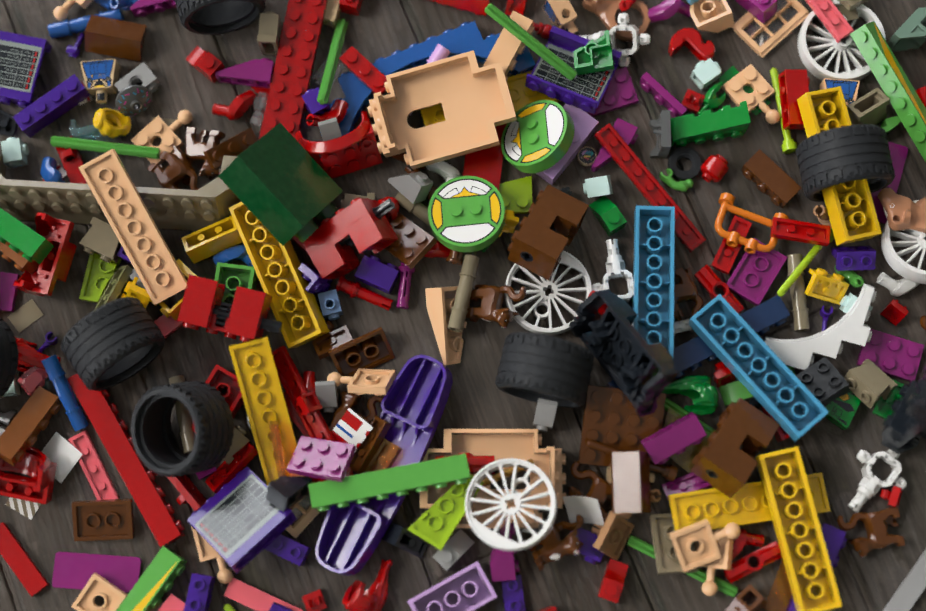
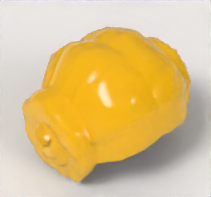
M103 108L98 109L94 114L93 125L102 136L114 139L121 135L126 136L130 132L131 119L117 110Z

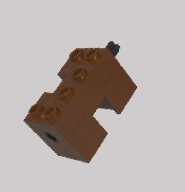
M549 184L544 191L540 190L536 198L537 202L532 203L530 206L529 216H524L520 223L521 229L515 230L511 238L512 242L507 250L510 252L508 260L548 281L561 261L565 245L569 247L581 227L589 207L588 204L572 197V191L569 190V187H562L561 190H558Z
M754 397L750 399L749 403L739 398L735 403L731 402L727 409H724L718 418L720 420L716 425V430L707 439L709 441L708 445H704L691 462L694 464L690 470L729 498L745 485L758 463L754 458L763 447L766 448L780 426L779 423L758 410L761 404Z

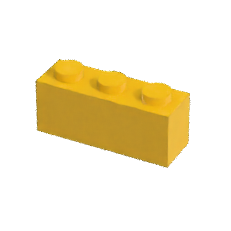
M232 215L181 238L185 251L194 264L243 242Z

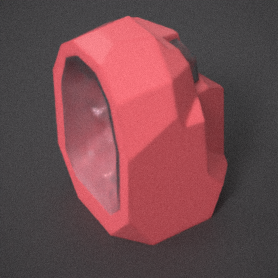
M32 367L23 373L17 382L29 396H32L38 386H45V379L48 377L45 369Z

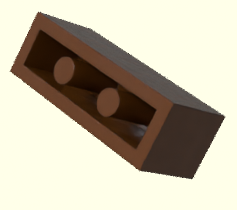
M760 149L741 169L746 179L752 180L757 185L759 191L766 193L771 197L772 203L781 208L801 190V187Z

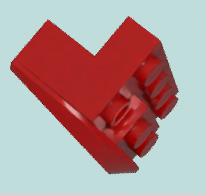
M366 111L361 112L362 121L357 128L346 135L332 140L309 141L303 138L300 130L295 133L298 143L331 179L383 163Z
M29 446L25 451L26 454L22 461L17 462L15 466L0 459V495L45 505L52 500L57 463L51 462L42 451ZM3 471L17 472V473L25 474V475H28V476H31V477L29 478V477H25V476H20V475H15V474H11V473H6V472H3Z

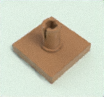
M610 511L603 526L594 524L599 529L592 527V533L598 535L593 547L618 561L635 525L619 514Z

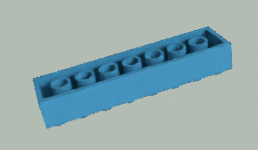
M636 206L634 212L633 310L637 316L633 321V327L648 345L661 342L672 358H674L675 207Z
M721 294L690 318L688 325L795 442L829 413Z

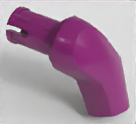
M664 0L659 5L648 10V17L651 22L666 20L676 12L689 17L691 16L690 5L682 2V0Z

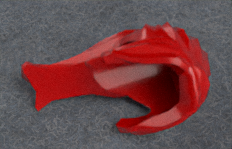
M15 337L18 347L17 370L22 372L29 370L22 365L45 369L41 361L50 356L42 354L31 347H36V343Z
M391 559L387 561L381 560L378 576L368 590L364 591L365 584L360 582V580L353 582L343 597L342 603L346 610H382L388 596V575L393 564Z

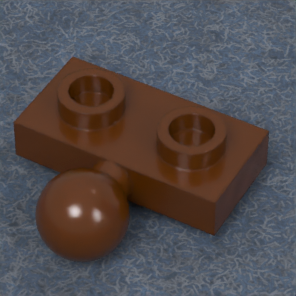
M325 320L330 332L311 341L320 360L330 355L328 351L353 340L347 325L334 330L333 323Z

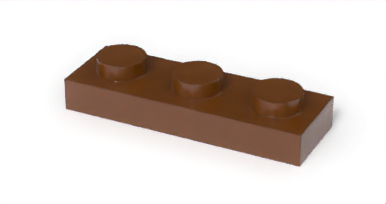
M251 127L203 153L211 169H215L222 165L224 155L238 156L258 139Z
M376 415L370 423L373 429L358 447L349 465L351 470L357 474H363L392 425Z

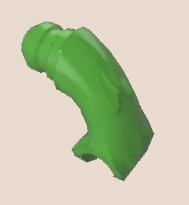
M666 169L668 176L660 172V180L671 189L687 192L688 188L693 187L691 179L675 181L672 178L673 171L671 169Z
M835 264V272L844 276V279L851 286L859 288L864 285L862 277L853 270L837 271Z

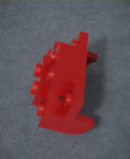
M37 212L35 216L36 232L47 239L54 247L33 274L25 270L23 275L14 281L13 287L32 295L52 296L56 280L66 282L77 248L76 245L69 242L74 223L53 218L46 213Z

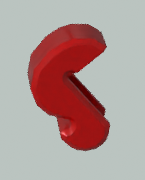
M683 28L676 32L670 41L668 53L672 57L685 46L699 61L712 59L715 53L714 44L709 40L704 44L701 34L693 28Z

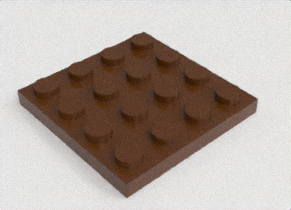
M588 385L578 461L581 464L610 467L611 455L588 447L586 443L590 439L624 452H646L640 441L662 429L666 394L661 393L656 401L658 407L653 414L639 417L635 412L633 404L620 388Z

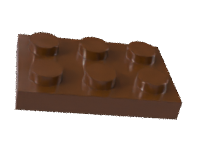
M398 212L397 218L389 222L398 240L384 250L412 270L437 241L429 233Z
M132 499L84 500L71 503L74 541L133 539L135 537Z

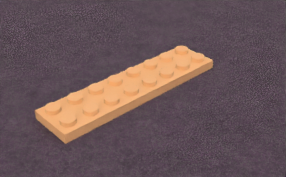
M111 149L80 166L79 169L154 305L186 289V278L115 149Z

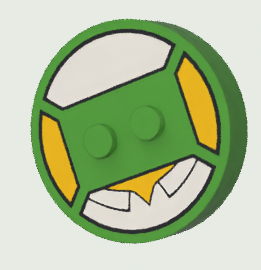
M538 100L515 113L517 121L507 123L502 134L501 150L504 157L517 170L523 173H538L549 169L562 159L572 144L575 131L573 119L559 103L552 100Z
M459 176L446 181L434 192L428 206V219L434 236L442 245L458 252H475L486 248L499 237L504 228L506 212L503 198L492 183L476 176Z

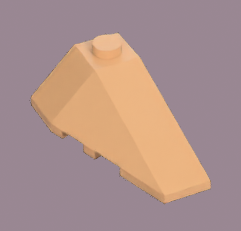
M698 0L690 5V15L698 30L719 33L735 26L732 11L726 0Z
M458 286L425 288L426 307L444 365L461 362L464 343L462 338L463 331L454 332L447 328Z

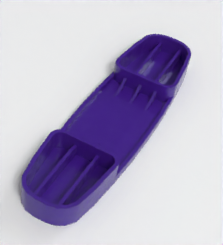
M417 355L410 358L396 376L382 399L381 408L383 411L379 416L392 425L364 473L423 461L439 424L453 383L450 370L441 362L430 356ZM396 494L388 495V499L377 500V497L370 498L369 502L364 504H357V501L350 502V506L338 508L337 505L330 506L315 547L318 562L332 572L346 576L355 575L360 572L387 531L406 495L397 497Z

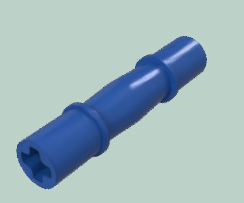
M120 8L105 12L101 11L100 14H95L96 16L124 21ZM91 15L48 24L51 39L84 32Z
M56 354L42 360L41 362L49 376V381L52 380L56 393L66 410L65 414H67L74 431L85 428L89 423L81 408L82 406L78 404L73 389L65 377L66 372H64Z

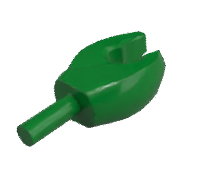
M718 82L707 91L702 102L704 106L697 114L707 109H716L724 102L725 92L721 93L718 97L716 96V93L723 86V82Z

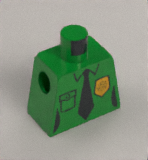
M850 391L846 395L836 398L825 407L829 412L825 418L840 429L845 430L849 427L861 400Z

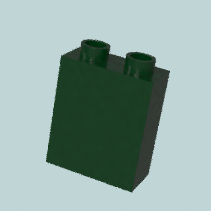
M281 123L239 154L218 176L282 246L293 236H296L303 243L319 228L312 220L314 217L321 223L339 210L332 201L343 192Z

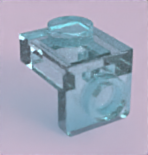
M75 119L71 120L72 126L69 129L72 137L96 140V138L101 137L99 130L94 125L80 128Z

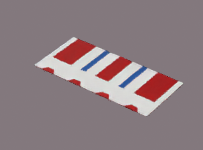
M348 408L331 433L336 442L354 444L357 450L373 427Z

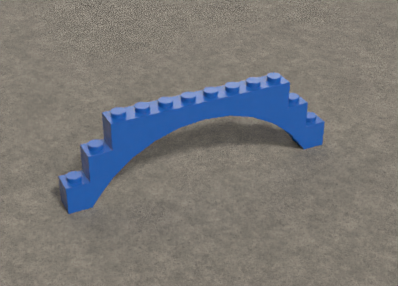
M475 21L465 22L460 27L448 29L437 37L431 36L425 42L420 44L414 43L406 50H398L389 57L378 58L372 65L385 77L386 75L427 64L428 61L426 60L430 58L438 44L451 51L448 57L474 50L477 62L484 64L501 33L497 35L491 34L483 40ZM527 46L522 54L517 55L515 59L517 60L516 66L513 71L509 70L508 73L515 76L534 69L536 64ZM350 71L338 77L345 98L335 99L332 104H329L330 109L336 100H344L349 104L344 119L338 124L342 136L354 130L361 112L368 105L369 100L374 97V93Z

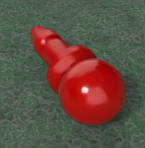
M533 22L536 35L549 39L552 26L549 24L543 25L542 22L538 25Z

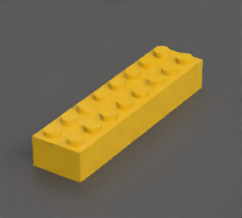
M841 86L807 92L797 99L807 138L823 131L852 125ZM867 179L844 182L822 190L837 246L871 239L882 234Z
M242 201L229 207V211L264 293L272 296L270 307L276 321L282 322L281 332L288 348H297L330 332L314 294L305 290L309 283L302 277L303 273L298 269L301 264L291 241L289 240L282 246Z
M798 446L757 456V466L796 611H824L842 607Z

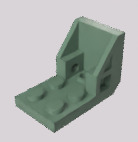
M926 7L918 8L893 34L887 43L892 52L919 49L926 41Z

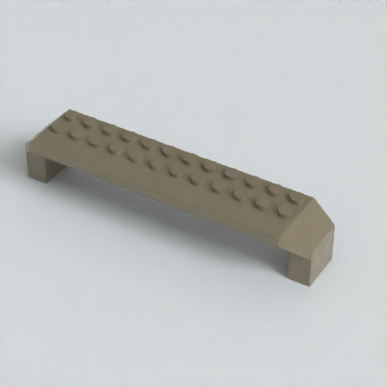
M0 149L1 209L17 220L35 221L36 213L41 212L53 218L71 221L74 224H90L93 216L109 224L88 184L5 179L7 165L3 163V155ZM223 156L220 174L237 156ZM219 177L198 190L136 187L159 229L197 231L231 216L229 207L241 202Z

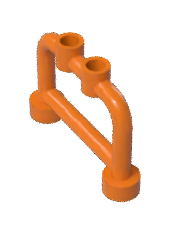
M721 193L718 201L721 206L714 226L718 235L727 239L726 244L730 247H737L738 244L744 245L745 252L749 254H755L756 250L760 252L772 251L776 247L779 238L771 237L769 243L763 245L754 238L747 239L738 232H728L723 229L722 224L727 211L771 227L772 220L734 206L735 197L730 193ZM775 213L774 217L789 219L784 213Z

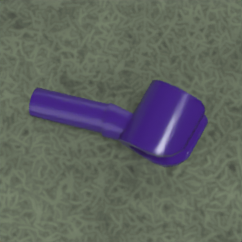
M83 33L80 34L74 46H67L66 52L69 53V57L79 56V47L85 37Z
M824 305L820 309V316L823 317L822 331L827 329L828 317L833 313L832 306L829 308V313L824 311Z
M48 332L45 335L46 341L37 350L38 352L42 353L50 345L58 343L57 337L52 341L49 340L53 332Z

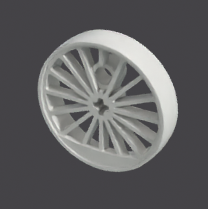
M832 0L834 5H842L837 0ZM863 4L856 7L858 16L862 17L867 23L875 21L885 39L884 28L875 13ZM812 11L803 22L798 36V52L806 69L820 80L860 81L872 72L869 66L862 67L854 57L856 55L865 61L861 52L857 50L858 47L852 37L849 35L837 43L830 32L828 33L811 23L817 17L814 11ZM857 19L853 20V22L850 25L851 27L854 26ZM807 27L823 37L806 35ZM806 40L825 44L807 48ZM829 48L815 59L809 53ZM834 51L824 67L817 63L818 60ZM837 52L835 71L833 73L826 70ZM842 56L846 72L838 73L840 57ZM847 57L857 69L850 70Z
M887 220L881 236V248L887 263L902 277L916 283L926 284V271L920 269L924 254L926 256V233L911 229L903 230L906 233L894 231L889 228ZM890 236L897 237L906 241H891ZM893 247H909V248H906V249H904V250L899 251V252L896 253ZM916 250L906 262L900 258ZM921 252L917 268L909 265Z
M566 251L562 252L561 261L553 272L551 281H545L543 277L539 276L542 281L541 283L527 269L516 263L508 273L505 285L511 286L512 281L537 289L526 290V294L537 295L515 305L512 304L508 294L505 293L507 308L514 312H517L516 308L539 298L523 317L520 315L513 317L521 327L532 333L552 336L569 331L570 322H565L555 300L574 317H577V313L560 298L581 304L583 301L564 295L562 292L586 291L587 299L592 291L591 280L587 270L576 257ZM559 264L568 266L553 283ZM571 268L577 270L580 273L579 275L558 284L559 281L569 272ZM521 269L538 285L515 278L514 276ZM580 278L583 279L585 287L561 288ZM550 288L551 293L549 296H546L545 291ZM551 302L563 326L552 328ZM543 305L547 308V312L539 314L536 308ZM532 311L537 318L535 325L525 321ZM548 317L549 328L538 327L539 320H544Z
M514 458L497 460L482 468L472 479L465 498L466 517L473 532L485 544L501 551H522L538 544L551 530L557 514L556 492L547 475L534 464ZM505 467H514L510 493L503 471ZM517 467L528 470L524 478L516 479ZM500 469L506 495L490 476V473ZM531 472H533L540 479L530 486L527 479ZM486 476L503 498L479 485ZM542 482L548 487V492L527 497ZM519 483L527 485L526 490L522 493L516 491V486ZM479 488L501 501L474 498L476 489ZM546 496L551 498L550 507L521 504ZM514 501L516 507H511L509 509L507 503H512ZM473 502L499 505L474 513L472 510ZM522 508L550 511V514L545 522ZM499 510L483 524L474 518L475 516ZM519 512L543 524L542 530L536 534ZM503 514L494 531L486 527ZM516 514L532 533L533 538L525 542L522 541ZM511 515L514 520L519 543L508 539ZM507 516L505 537L497 534Z

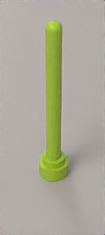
M771 68L770 75L773 89L775 90L774 94L778 112L780 113V123L784 137L781 147L783 154H791L796 152L797 143L791 138L789 129L783 130L778 71L776 68Z
M830 228L829 243L835 239L832 228ZM814 245L779 288L777 291L778 296L782 297L785 295L823 246Z

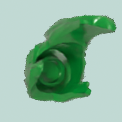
M685 376L668 384L661 392L688 396L693 400V405H685L684 407L685 411L689 413L693 412L698 415L712 414L718 407V391L716 387L711 385V378L709 376Z

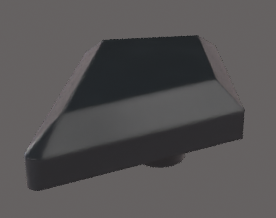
M0 109V135L14 137L18 124L12 115Z

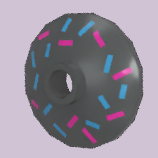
M129 86L117 95L115 100L116 107L124 115H139L150 107L152 94L144 86Z

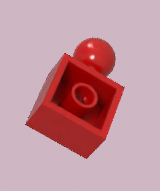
M216 364L205 383L215 387L222 394L229 405L232 418L234 419L244 403L236 375ZM223 389L228 391L227 395L222 393ZM192 422V430L195 433L194 423Z

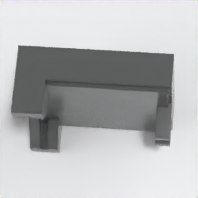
M662 110L658 120L649 121V126L653 129V133L656 134L657 138L656 147L650 152V158H667L671 148L670 110Z

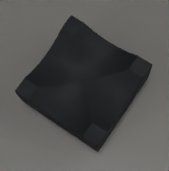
M826 357L796 375L824 407L836 398L850 392L849 383Z

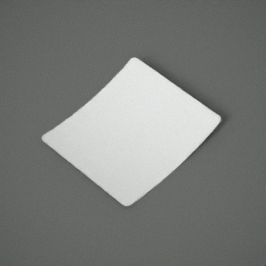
M583 496L563 497L570 523H575L576 515L579 514L583 517L584 523L604 525L597 499Z

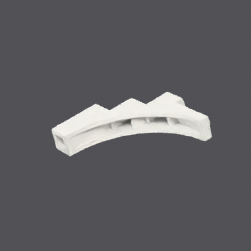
M864 284L859 297L851 309L838 322L824 331L798 339H777L765 336L764 342L785 365L803 370L812 366L815 357L812 355L813 352L836 359L837 354H841L843 349L842 340L865 346L866 342H869L871 339L872 331H870L871 328L868 325L864 324V321L867 322L869 319L870 310L868 309L870 302L873 303L875 300V288L872 285Z

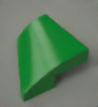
M609 30L604 31V35L595 41L592 39L584 47L573 51L574 67L577 75L614 69Z

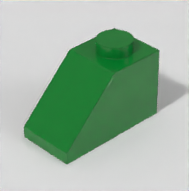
M605 195L589 205V208L609 237L626 226L627 221L618 207Z

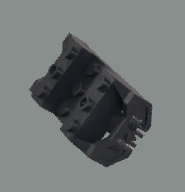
M609 289L596 291L579 305L576 311L578 316L573 317L574 321L569 324L572 334L575 337H579L585 346L591 350L597 361L633 404L635 412L639 417L653 414L658 407L656 401L661 392L678 374L673 358L661 342L648 345L632 326L637 314L625 300L613 294ZM605 303L607 308L602 318L592 321L598 309Z
M926 366L923 370L925 373L923 378L921 377L918 382L912 380L908 385L904 384L898 393L901 395L899 400L896 399L891 406V410H893L891 415H888L882 424L885 427L882 431L883 440L881 444L897 454L915 449L921 439L919 435L924 438L926 437Z

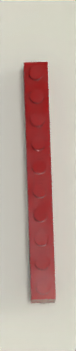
M78 373L68 378V382L159 546L167 547L185 536L183 533L185 528L179 519L176 520L173 515L175 513L173 506L164 499L166 494L163 488L157 486L154 481L156 479L155 474L148 470L147 466L143 464L137 455L132 437L126 431L129 428L123 419L120 420L117 414L119 410L115 403L110 402L108 390L94 391L87 389Z

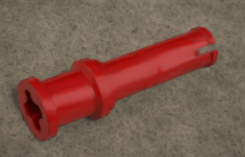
M343 275L336 286L337 292L342 291L349 294L351 298L358 297L387 311L390 310L394 301L361 287L359 282L355 283L345 279Z

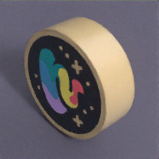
M583 147L578 152V161L583 166L593 165L597 158L596 151L592 147Z

